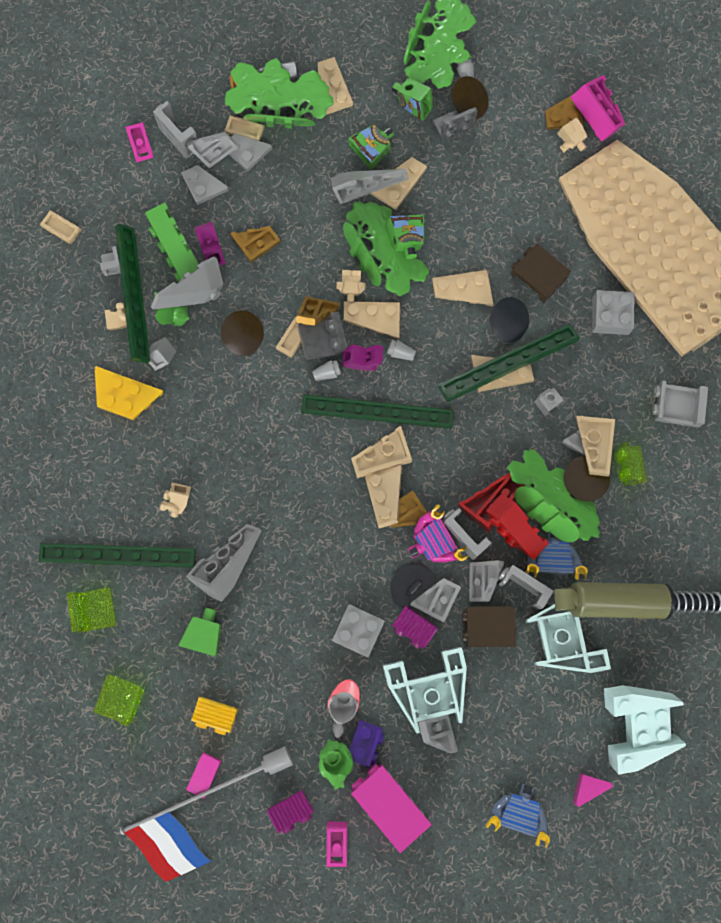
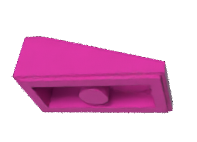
M141 122L127 126L126 131L136 163L154 158L144 123ZM148 152L146 156H139V154Z
M203 752L186 790L195 795L209 790L222 760Z
M327 822L326 867H347V822ZM331 857H342V859L336 862Z

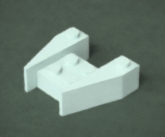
M555 604L525 620L526 623L537 621L545 660L534 662L535 665L586 673L611 669L607 649L586 652L579 617H573L570 611L555 610Z
M462 647L440 651L445 672L407 680L403 661L383 665L387 685L416 733H420L418 721L455 713L457 722L462 723L467 669Z
M624 685L604 688L605 708L614 717L625 715L627 742L608 745L609 765L618 775L639 771L686 746L685 742L676 734H671L670 707L683 705V701L673 693Z

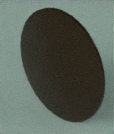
M470 76L461 77L455 82L452 88V100L456 110L462 113L476 107V119L482 117L488 108V95L482 83Z
M243 310L236 311L228 315L221 327V338L225 347L230 352L246 356L258 350L264 338L262 323L253 313Z
M581 456L572 460L566 467L564 483L569 493L575 498L582 501H594L601 498L607 492L610 485V474L609 476L590 475L586 457Z

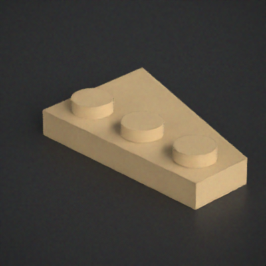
M335 57L318 62V74L321 76V80L326 82L329 87V95L333 97L334 102L332 106L327 108L326 115L353 106V101Z
M413 157L396 168L406 169L408 180L370 194L397 210L427 170L426 165Z
M487 270L432 278L435 298L459 300L493 307Z
M344 301V321L399 340L400 303Z
M471 355L473 368L494 359L492 357ZM531 364L478 388V392L534 382Z
M576 416L589 474L609 476L615 419Z
M401 426L396 428L390 435L381 438V441L375 445L369 446L351 458L357 478L412 462Z
M402 465L365 475L379 528L398 523Z

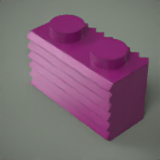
M408 605L404 607L392 624L395 633L401 637L407 636L411 639L409 642L418 649L420 647L424 649L438 630L437 626Z
M302 789L270 807L266 812L277 833L282 831L283 834H286L294 829L293 825L301 821L303 824L312 819L311 814L314 813V809Z

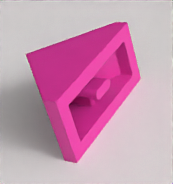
M579 773L573 803L575 806L580 807L609 790L613 785L610 782Z

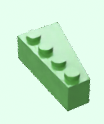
M166 203L145 212L151 225L148 229L153 238H158L159 242L157 245L162 253L166 252L168 257L165 259L170 269L175 268L176 273H174L176 280L179 282L187 272L192 274L198 270L197 265L199 264L191 249L188 248L189 246L183 234H180L177 223L171 217Z

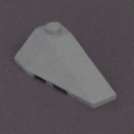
M406 169L352 171L336 174L335 177L331 178V184L339 203L342 204L403 182L409 178Z
M214 256L197 265L198 270L192 274L187 272L178 284L173 282L157 293L151 308L155 310L202 304L210 300H216L220 296V290L223 286L217 258Z
M246 524L228 539L229 543L222 548L217 547L214 549L215 553L208 559H201L186 577L207 595L222 602L235 586L261 530Z

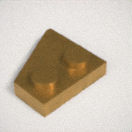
M571 96L547 109L544 113L547 130L561 129L576 117L583 126L582 113L575 106Z
M270 226L261 227L260 229H248L247 232L236 233L235 231L230 233V236L250 263L281 243V240Z
M305 296L297 314L296 322L315 326L325 320L331 313L339 311L340 303Z
M413 490L399 499L398 523L389 526L394 528L416 525L420 517L427 513Z

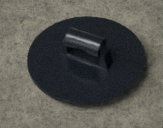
M506 297L499 300L491 312V328L494 334L502 341L515 342L521 339L529 326V313L525 304L514 297Z
M416 564L407 565L399 569L393 576L391 594L394 601L401 608L404 609L408 605L413 610L419 611L410 606V603L437 582L434 575L427 568Z

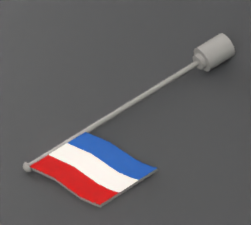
M286 746L263 756L264 760L261 761L262 766L126 828L121 827L120 834H126L138 846L152 869L166 882L207 864L212 860L206 857L198 848L186 828L171 814V811L263 769L265 773L269 772L272 775L293 765L291 755Z

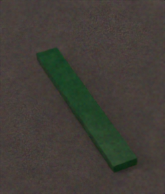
M117 224L115 231L131 361L147 364L150 362L135 231L132 227Z
M571 324L565 325L439 384L438 388L445 400L450 402L576 343L580 337Z
M303 394L301 414L452 429L454 411L453 409Z
M40 543L38 562L194 568L196 549Z

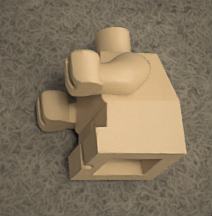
M576 117L558 132L559 137L564 140L563 145L560 146L563 153L569 150V148L573 149L576 146L580 151L586 148L583 141L587 138V134Z
M342 270V282L336 283V289H339L340 293L347 295V302H354V296L361 294L366 287V283H361V271Z
M124 303L116 304V312L105 310L108 330L127 327Z
M172 482L170 491L166 490L163 499L169 500V502L162 501L160 510L166 511L168 509L172 517H178V514H182L187 505L191 487Z

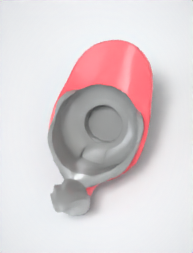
M350 679L340 682L332 691L328 701L329 713L334 720L332 729L336 738L342 735L344 731L343 724L355 716L359 707V687Z

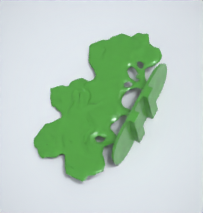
M427 0L422 13H417L415 28L411 27L409 43L404 57V65L410 62L413 55L416 58V61L405 69L406 75L410 79L422 84L430 78L438 89L444 86L448 87L452 84L454 76L450 64L453 62L463 63L471 57L469 52L464 49L465 44L463 40L456 37L457 33L469 30L476 24L468 5L461 3V0H437L435 8L438 12L429 17L431 2ZM438 16H446L443 21H435V19L439 18ZM426 22H430L434 26V32L430 36L422 34ZM419 39H424V49L415 51Z
M277 58L267 62L262 73H259L253 65L242 62L238 63L231 71L237 86L227 91L225 97V105L230 106L235 114L243 112L246 108L254 110L255 114L244 115L243 119L266 123L267 127L281 124L285 125L287 129H292V125L315 126L314 121L301 118V116L310 112L313 117L322 119L326 116L327 108L334 104L333 97L329 95V87L326 82L321 80V76L315 70L304 73L298 81L293 83L290 81V73L286 69H282L281 63ZM304 101H307V102H308V105H307V107L305 108V110H304V108H301V111H300V110H299V109H300V105H301ZM264 106H267L275 111V116L261 115L260 112ZM282 106L292 107L295 111V116H280V108Z
M361 201L354 202L353 209L347 212L346 218L349 222L343 224V232L351 247L349 251L353 258L356 256L360 262L358 266L362 273L366 272L372 284L377 287L381 285V273L386 275V290L396 293L398 296H402L410 291L411 279L424 282L429 274V269L422 260L416 258L406 259L405 251L397 252L393 248L386 229L389 216H392L391 208L379 206L373 202L366 204ZM352 224L357 225L358 231H356ZM364 224H367L368 230L363 234L362 227ZM361 238L369 239L373 244V249L368 251ZM371 255L375 256V258L380 260L381 264L379 265V267L377 266ZM388 268H389V269H391V271H390V272H386L385 269H388Z
M532 449L530 451H523L525 463L513 460L507 468L510 471L512 481L526 485L516 489L515 499L517 503L528 512L526 515L531 520L535 518L542 525L541 528L546 533L551 532L556 538L564 542H574L579 537L584 541H589L592 536L599 538L600 531L597 527L600 521L596 514L597 510L594 502L582 501L571 497L564 483V469L555 467V469L549 471L545 460L537 451ZM570 517H576L578 521H577V522H573V521H572L571 519H569V518H570Z

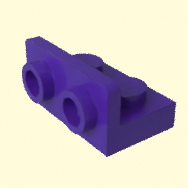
M359 720L349 749L353 762L368 768L370 764H375L378 753L375 752L377 744H382L385 733H382L381 727Z

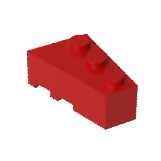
M510 473L491 483L490 486L480 492H476L465 501L458 503V507L466 516L489 533L495 526L489 521L490 516L486 510L501 494L516 502V489L526 485L515 483L512 481Z
M501 494L486 510L490 516L489 521L498 528L496 531L505 538L504 542L510 548L515 547L534 560L549 544L547 539L537 534L539 530L535 526L531 528L527 522L529 518L507 496Z

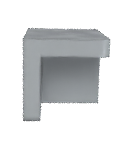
M116 246L112 247V253L101 255L102 263H100V266L105 276L120 273L118 249Z
M165 337L149 347V364L156 371L168 365L174 357L176 350Z

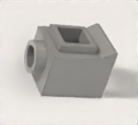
M548 388L537 397L534 403L547 416L553 408L559 407L564 400L555 388Z

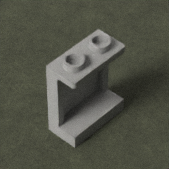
M166 101L164 104L158 105L153 113L159 129L187 159L193 152L187 147L186 142L197 139L196 132L190 126L181 133L173 124L175 118L170 103Z
M661 381L654 390V397H657L656 404L652 408V415H655L654 421L700 428L705 424L708 387L700 386L698 389L669 385L666 384V381Z
M460 508L456 511L452 509L444 516L443 524L450 536L460 547H466L464 551L474 560L490 546L491 542L485 538L477 545L455 521L462 510Z
M514 565L503 569L498 578L500 580L498 583L500 587L505 585L508 579H511L537 596L531 605L537 611L544 608L554 592Z

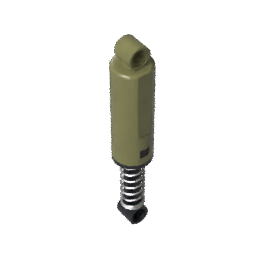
M577 582L573 583L569 589L554 590L555 610L570 611L573 617L667 620L672 616L673 612L676 613L679 610L682 613L686 610L689 613L693 610L695 613H698L700 610L702 613H705L707 610L709 613H721V592H674L668 584Z

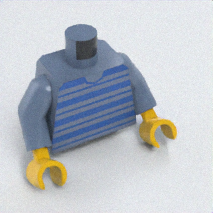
M548 532L549 544L534 560L527 556V569L525 573L533 572L534 578L537 577V574L571 575L574 571L575 579H579V574H583L587 578V568L583 566L575 549L570 546L569 542L560 541L551 532Z
M522 783L519 795L510 792L509 795H504L494 804L490 819L486 823L487 828L493 823L495 825L494 832L500 826L533 837L538 835L535 842L536 846H539L540 840L545 841V847L550 842V838L547 835V821L544 810L538 801L531 799L534 787Z

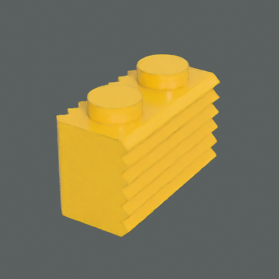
M199 697L191 721L196 722L195 726L207 729V726L215 728V733L226 735V732H232L239 709Z

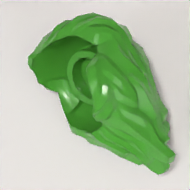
M188 306L156 309L155 318L161 325L173 324L174 326H183L189 320Z
M328 739L319 755V770L324 778L326 777L336 790L339 787L344 788V780L352 772L354 762L347 745L343 742Z

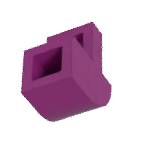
M213 222L194 227L205 260L215 256L219 266L226 264Z
M358 345L348 346L343 352L342 366L357 370H377V366L382 365L383 346L374 345L368 348Z

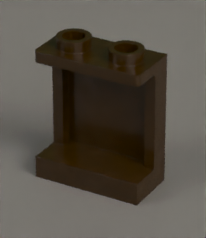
M536 244L533 248L529 247L523 254L525 257L521 261L518 259L513 264L511 276L513 278L515 276L519 277L540 295L539 300L545 304L569 277L571 271L539 244Z
M466 607V611H462V623H466V631L462 632V641L466 643V647H516L515 607Z

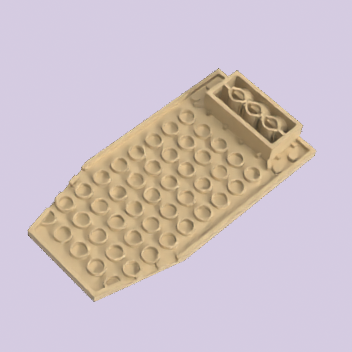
M619 140L614 141L559 178L567 200L570 201L572 211L578 218L580 228L584 231L589 246L627 292H634L636 303L681 357L691 350L694 352L721 333V232L676 181Z

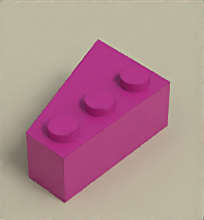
M605 75L584 84L571 96L575 106L583 114L586 122L590 124L601 142L611 137L625 125L618 105H614L610 97L612 95L611 89L607 90L604 83L606 80Z

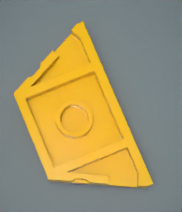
M95 367L98 408L134 420L164 393L163 390L103 368Z

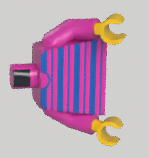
M436 505L432 511H429L418 520L414 528L415 533L413 534L417 543L409 547L408 551L412 558L423 553L427 560L433 562L464 561L469 557V555L463 556L461 554V551L466 550V547H461L456 551L458 548L441 520L445 511L438 513L436 510L439 509L440 505Z

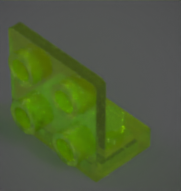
M624 442L615 452V461L619 463L621 470L618 472L620 482H623L624 487L647 483L641 446L630 447L629 442Z
M110 587L81 593L75 591L66 593L73 633H83L116 626Z
M108 674L94 713L119 721V724L124 726H131L145 686Z

